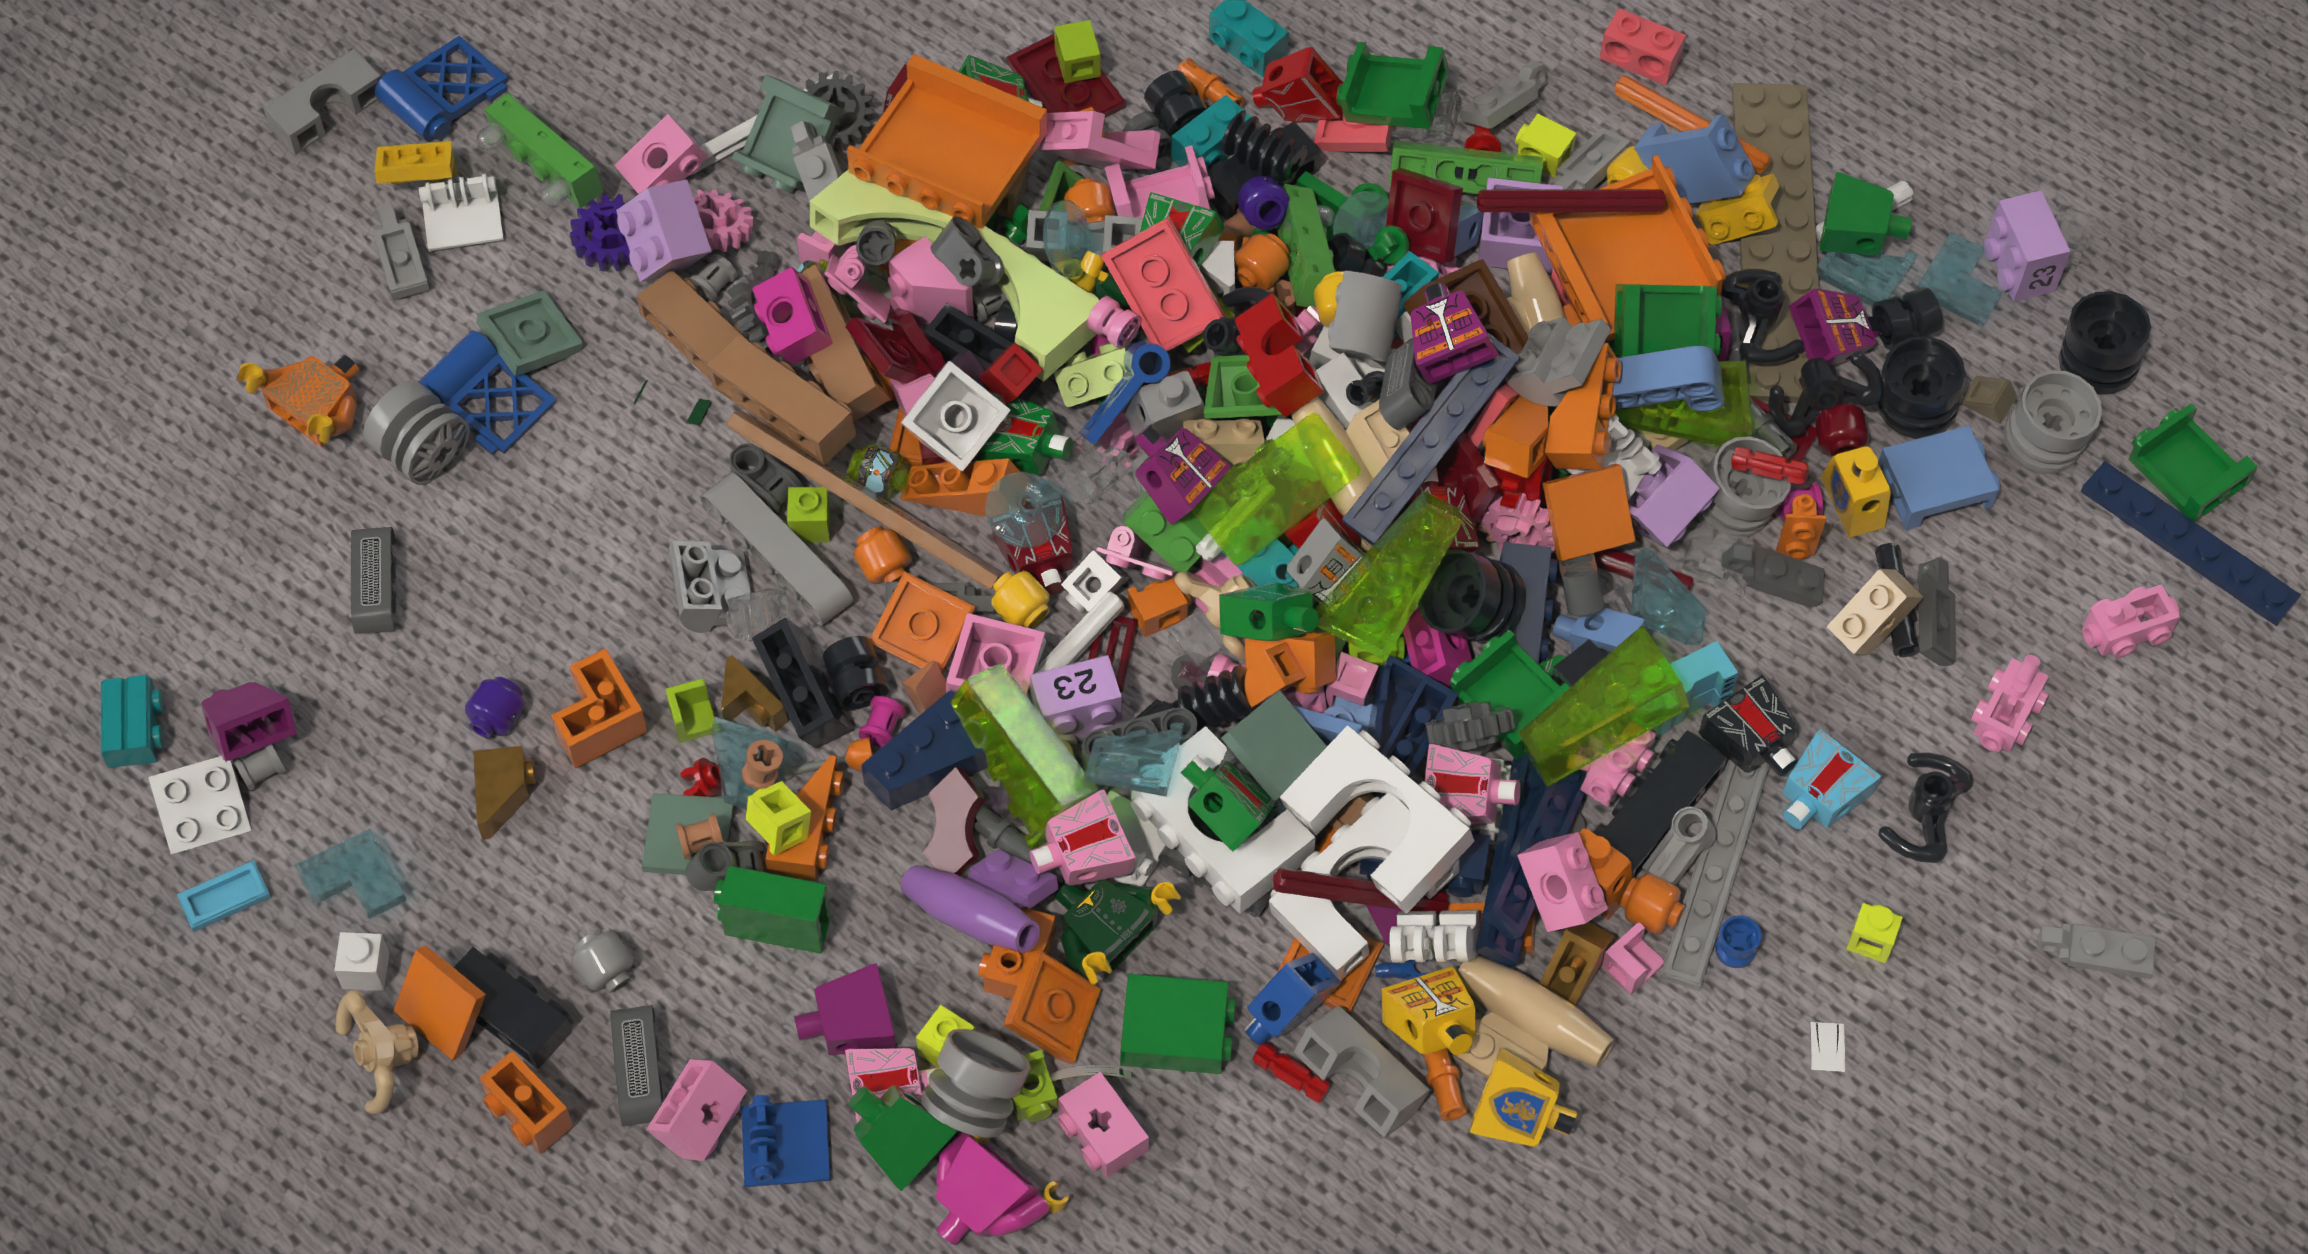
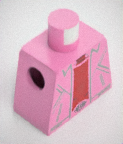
M1429 744L1425 782L1440 795L1441 799L1438 802L1450 811L1455 807L1470 820L1471 825L1494 823L1497 804L1517 805L1519 803V780L1500 779L1501 766L1493 759Z
M1104 789L1051 818L1047 822L1045 832L1048 844L1029 852L1037 874L1059 867L1066 884L1070 886L1130 874L1133 871L1135 862L1134 853Z
M910 1048L845 1050L852 1095L860 1088L866 1086L876 1096L881 1098L891 1086L896 1085L921 1100L922 1092L929 1084L931 1072L940 1068L936 1067L918 1071L915 1052ZM856 1113V1119L858 1123L862 1117Z

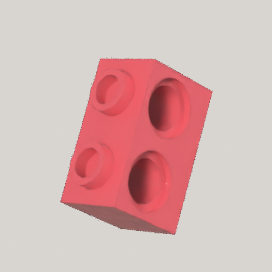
M1618 8L1604 33L1600 59L1667 86L1681 60L1686 35Z

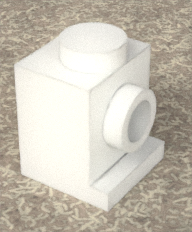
M1095 550L1061 584L1069 592L1065 596L1067 601L1081 613L1085 609L1089 612L1107 592L1115 593L1122 584L1124 585L1129 580L1117 566L1105 561L1106 556L1103 553ZM1093 578H1098L1101 582V588L1093 593L1089 589V582Z

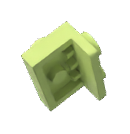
M1108 342L1098 346L1100 353L1088 357L1085 351L1075 353L1064 365L1059 367L1054 372V376L1065 406L1071 407L1110 394L1127 372L1124 365V355L1134 342H1130L1122 349Z

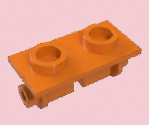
M1802 494L1794 498L1792 514H1786L1775 552L1798 560L1805 559L1808 556H1815L1826 521V515H1817L1816 502L1810 495Z

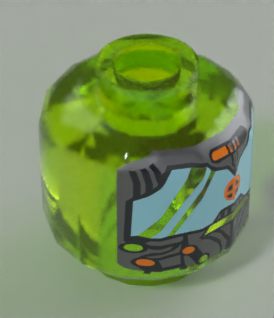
M870 443L863 449L858 448L854 452L847 476L880 497L888 499L895 490L898 492L903 490L908 477V470L903 468V457L899 452Z

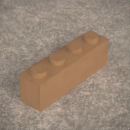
M815 264L801 274L810 282L833 344L811 355L813 363L809 364V368L815 379L820 384L824 383L828 391L826 395L834 401L841 400L851 409L854 422L890 400L891 397L874 363L845 328L851 317L839 293L830 286L827 281L829 277L825 275V272ZM792 314L788 316L787 320L792 317Z
M673 270L668 271L636 296L640 315L709 380L710 377L706 364L737 335H740L749 342L747 335L739 331L737 324L731 325L724 319L723 313L714 302H706L699 296L697 288L688 278L681 279Z
M737 335L706 364L714 389L823 465L828 463L856 436L852 419L853 413L841 400L834 401L829 398L815 382L811 380L806 382L800 378L789 364L784 361L777 362L756 342L750 343L740 335Z

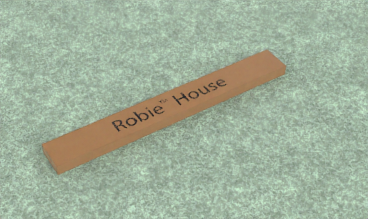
M733 412L727 422L728 428L987 589H992L994 583L1004 574L827 463L825 465L821 464L776 431L747 413Z

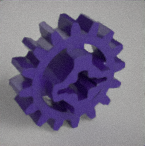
M607 194L602 196L601 203L597 204L594 200H591L589 202L590 208L588 210L578 208V219H571L570 221L572 229L570 239L572 246L575 248L576 256L578 258L584 256L586 265L589 267L595 262L599 263L600 271H604L608 264H613L614 269L620 271L622 262H626L632 267L629 257L630 250L625 236L619 230L617 222L618 215L616 210L626 204L622 194H618L615 201H610ZM588 231L591 232V241L587 239Z

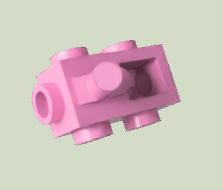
M2162 584L2149 589L2144 586L2138 587L2130 591L2125 597L2114 601L2103 599L2091 606L2082 628L2083 637L2090 648H2098L2101 656L2113 653L2116 658H2121L2132 653L2137 648L2136 644L2149 641L2152 646L2167 641L2172 636V632L2180 618L2179 607L2175 599L2168 596ZM2142 617L2150 618V620L2140 622Z
M2027 655L2023 662L2012 658L2005 671L1998 668L1987 689L1993 692V695L1989 702L1983 699L1980 700L1971 718V721L1977 723L1973 735L1980 737L1979 742L1986 749L1994 752L2004 749L2010 752L2015 742L2020 745L2024 744L2033 726L2032 723L2027 721L2031 711L2039 715L2050 694L2043 690L2049 675L2040 672L2038 669L2041 663L2038 657Z
M1629 717L1604 750L1595 747L1591 755L1567 749L1563 765L1586 771V778L1580 790L1608 807L1615 800L1617 794L1624 797L1628 793L1636 779V776H1634L1635 771L1643 773L1655 754V752L1650 750V747L1655 742L1657 734Z

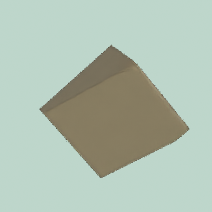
M1976 376L1960 404L2001 424L2017 395L2009 379Z

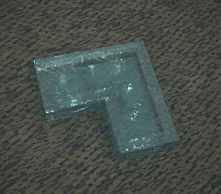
M1952 232L1916 290L1923 287L1929 288L1937 298L1940 307L1981 327H1984L2002 295L2001 291L1971 277L1972 272L1983 256L1985 248Z
M371 829L295 865L314 905L350 887H353L369 919L407 901Z

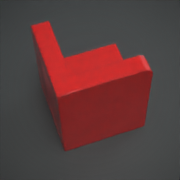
M1013 343L993 361L979 378L1003 402L1008 404L1017 398L1043 369L1016 343Z

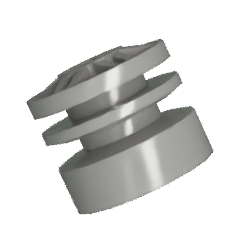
M2054 370L2037 374L2025 385L2017 404H2015L2007 418L2003 430L2005 445L2014 459L2033 471L2055 474L2069 469L2080 458L2087 442L2091 439L2099 425L2102 416L2101 400L2094 388L2080 376L2067 371Z
M413 380L405 381L393 387L381 397L365 422L363 437L369 447L382 458L392 461L393 467L402 472L408 480L416 485H423L432 482L439 476L438 474L447 464L452 465L461 456L468 442L470 429L466 420L457 415L447 405L441 404L440 399L424 385Z
M1751 436L1735 437L1724 443L1704 470L1706 475L1720 489L1713 496L1710 506L1696 516L1707 529L1718 536L1732 540L1747 539L1761 531L1791 488V483L1787 482L1788 478L1786 477L1782 481L1752 474V469L1744 472L1732 468V454L1735 448L1739 446L1752 449L1753 454H1756V451H1761L1783 457L1777 448L1765 440Z
M967 1029L952 1030L948 1033L937 1058L940 1068L931 1072L929 1084L922 1092L921 1104L929 1114L955 1130L984 1138L998 1137L1006 1127V1118L1014 1109L1010 1098H1016L1021 1093L1031 1070L1030 1063L1018 1050L993 1036Z

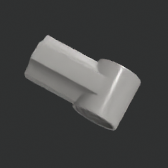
M1696 807L1680 809L1672 819L1671 829L1648 858L1642 869L1649 874H1653L1676 885L1699 853L1707 850L1715 840L1714 826L1703 811ZM1693 822L1702 823V829L1698 835L1694 837L1685 836V830L1688 825Z

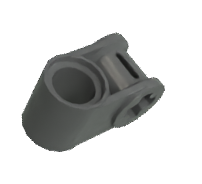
M952 217L930 247L933 255L964 286H974L978 283L983 286L996 285L1003 276L1004 267L1000 256L985 242L978 230L961 217Z
M741 444L730 453L731 473L739 476L776 515L780 513V506L788 499V487H803L800 480L791 470L780 465L754 444ZM748 465L756 467L753 470L749 471L741 469L742 467Z
M754 840L706 843L686 867L687 880L697 890L715 891L717 881L719 879L725 880L728 866L764 872L762 854L765 853V844ZM703 861L712 864L716 872L708 870Z

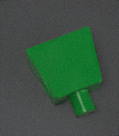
M1836 172L1829 193L1819 250L1876 256L1880 254L1886 236L1907 240L1912 218L1891 213L1894 198L1892 191L1844 173Z
M896 1085L891 1086L881 1098L864 1086L853 1095L849 1102V1107L862 1117L853 1129L859 1142L900 1191L904 1190L957 1132V1130L929 1114L919 1098Z

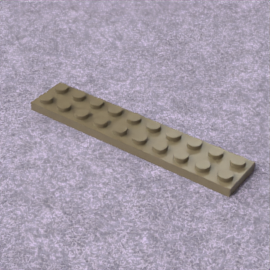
M1733 83V127L1736 136L1771 156L1769 168L1764 174L1758 175L1762 177L1774 173L1780 185L1771 202V206L1778 218L1777 226L1739 238L1741 270L1764 269L1777 272L1781 276L1780 284L1785 300L1779 320L1773 328L1765 331L1760 344L1761 349L1772 350L1783 347L1795 339L1801 340L1788 306L1810 290L1819 289L1807 85ZM1758 330L1754 331V337H1756ZM1805 350L1793 358L1780 363H1749L1751 384L1747 385V394L1762 402H1768L1771 387L1779 385L1784 390L1783 403H1797L1802 393L1799 383L1801 368L1808 361Z

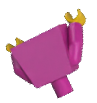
M960 1133L939 1155L936 1177L938 1190L935 1198L950 1212L936 1231L955 1246L969 1228L979 1236L990 1237L993 1235L1001 1237L1030 1226L1046 1216L1048 1211L1055 1213L1063 1210L1066 1207L1069 1195L1065 1196L1062 1200L1052 1199L1049 1194L1056 1191L1059 1187V1183L1053 1181L1046 1186L1042 1197L1036 1196L1040 1189L986 1144L990 1138Z

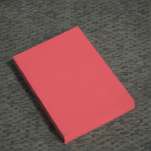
M1170 217L1163 219L1101 254L1130 308L1140 316L1141 327L1149 341L1163 347L1166 352L1204 332L1206 326L1211 321L1220 319V317H1226Z

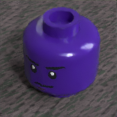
M1258 176L1251 178L1242 186L1237 203L1241 214L1252 227L1258 230L1269 231L1283 224L1290 198L1277 180L1269 176Z
M503 677L481 681L465 705V714L471 721L469 727L476 734L484 738H490L492 734L497 736L508 735L525 710L522 690L515 683Z

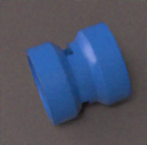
M1733 916L1722 924L1715 945L1716 955L1720 962L1731 968H1744L1750 965L1755 959L1762 937L1757 923L1749 917Z

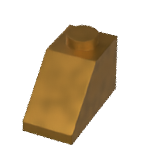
M522 745L473 751L477 825L482 840L491 839L529 799V784H536L534 761L526 759Z
M1589 921L1585 924L1566 928L1539 984L1577 1006L1600 968L1605 951L1610 948L1615 935Z

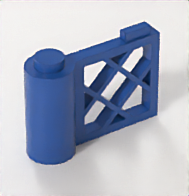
M458 36L402 72L395 69L387 72L378 81L374 94L381 103L424 140L432 142L434 139H443L449 133L451 121L483 100L488 99L491 102L508 90L506 85L508 76L463 38ZM460 49L468 56V64L447 63V58ZM425 72L440 73V81H423L419 76ZM467 73L466 83L445 82V74ZM472 73H488L494 78L486 84L471 83ZM444 92L465 93L464 98L453 106L443 98Z
M474 330L470 331L418 381L440 399L441 404L447 405L457 415L466 420L469 428L478 435L475 438V442L492 455L497 451L505 454L556 403V399L525 374L515 377L491 342ZM500 368L511 377L512 387L489 388L488 379ZM516 382L522 387H516ZM534 395L542 401L534 411H517V396ZM512 396L513 412L490 413L489 397ZM468 398H485L486 413L468 414L460 406ZM519 419H525V420L518 426V420H519ZM514 420V431L504 441L491 432L490 422ZM480 422H486V427L483 426Z
M1139 341L1133 343L1127 349L1124 355V365L1127 372L1078 434L1095 445L1143 382L1155 383L1161 381L1167 375L1170 369V358L1163 347L1151 342Z

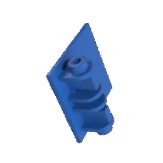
M757 1095L753 1097V1103L748 1106H741L744 1187L830 1181L826 1099L773 1104L770 1102L769 1096Z

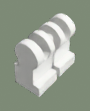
M1479 910L1441 911L1439 914V926H1436V911H1409L1407 914L1405 912H1398L1397 926H1392L1390 929V955L1392 963H1405L1407 960H1415L1416 963L1426 962V959H1433L1434 956L1437 962H1447L1450 959H1457L1458 962H1470L1471 959H1475L1479 954L1476 952L1480 930Z

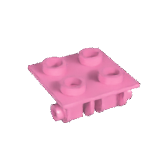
M856 245L849 247L841 258H838L833 253L825 271V275L829 277L827 281L830 286L842 295L848 293L859 302L857 307L872 320H875L877 317L885 323L891 306L890 300L862 278L867 263L859 257Z
M1128 526L1117 527L1111 534L1108 547L1097 548L1098 552L1107 554L1106 562L1123 568H1135L1136 564L1144 566L1142 574L1159 580L1172 579L1178 573L1172 567L1142 558L1141 554L1145 542Z

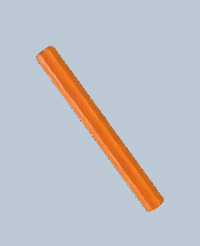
M1626 75L1621 76L1615 83L1614 88L1617 96L1682 132L1706 128L1711 123ZM1737 137L1747 157L1751 160L1755 173L1764 174L1771 164V156Z

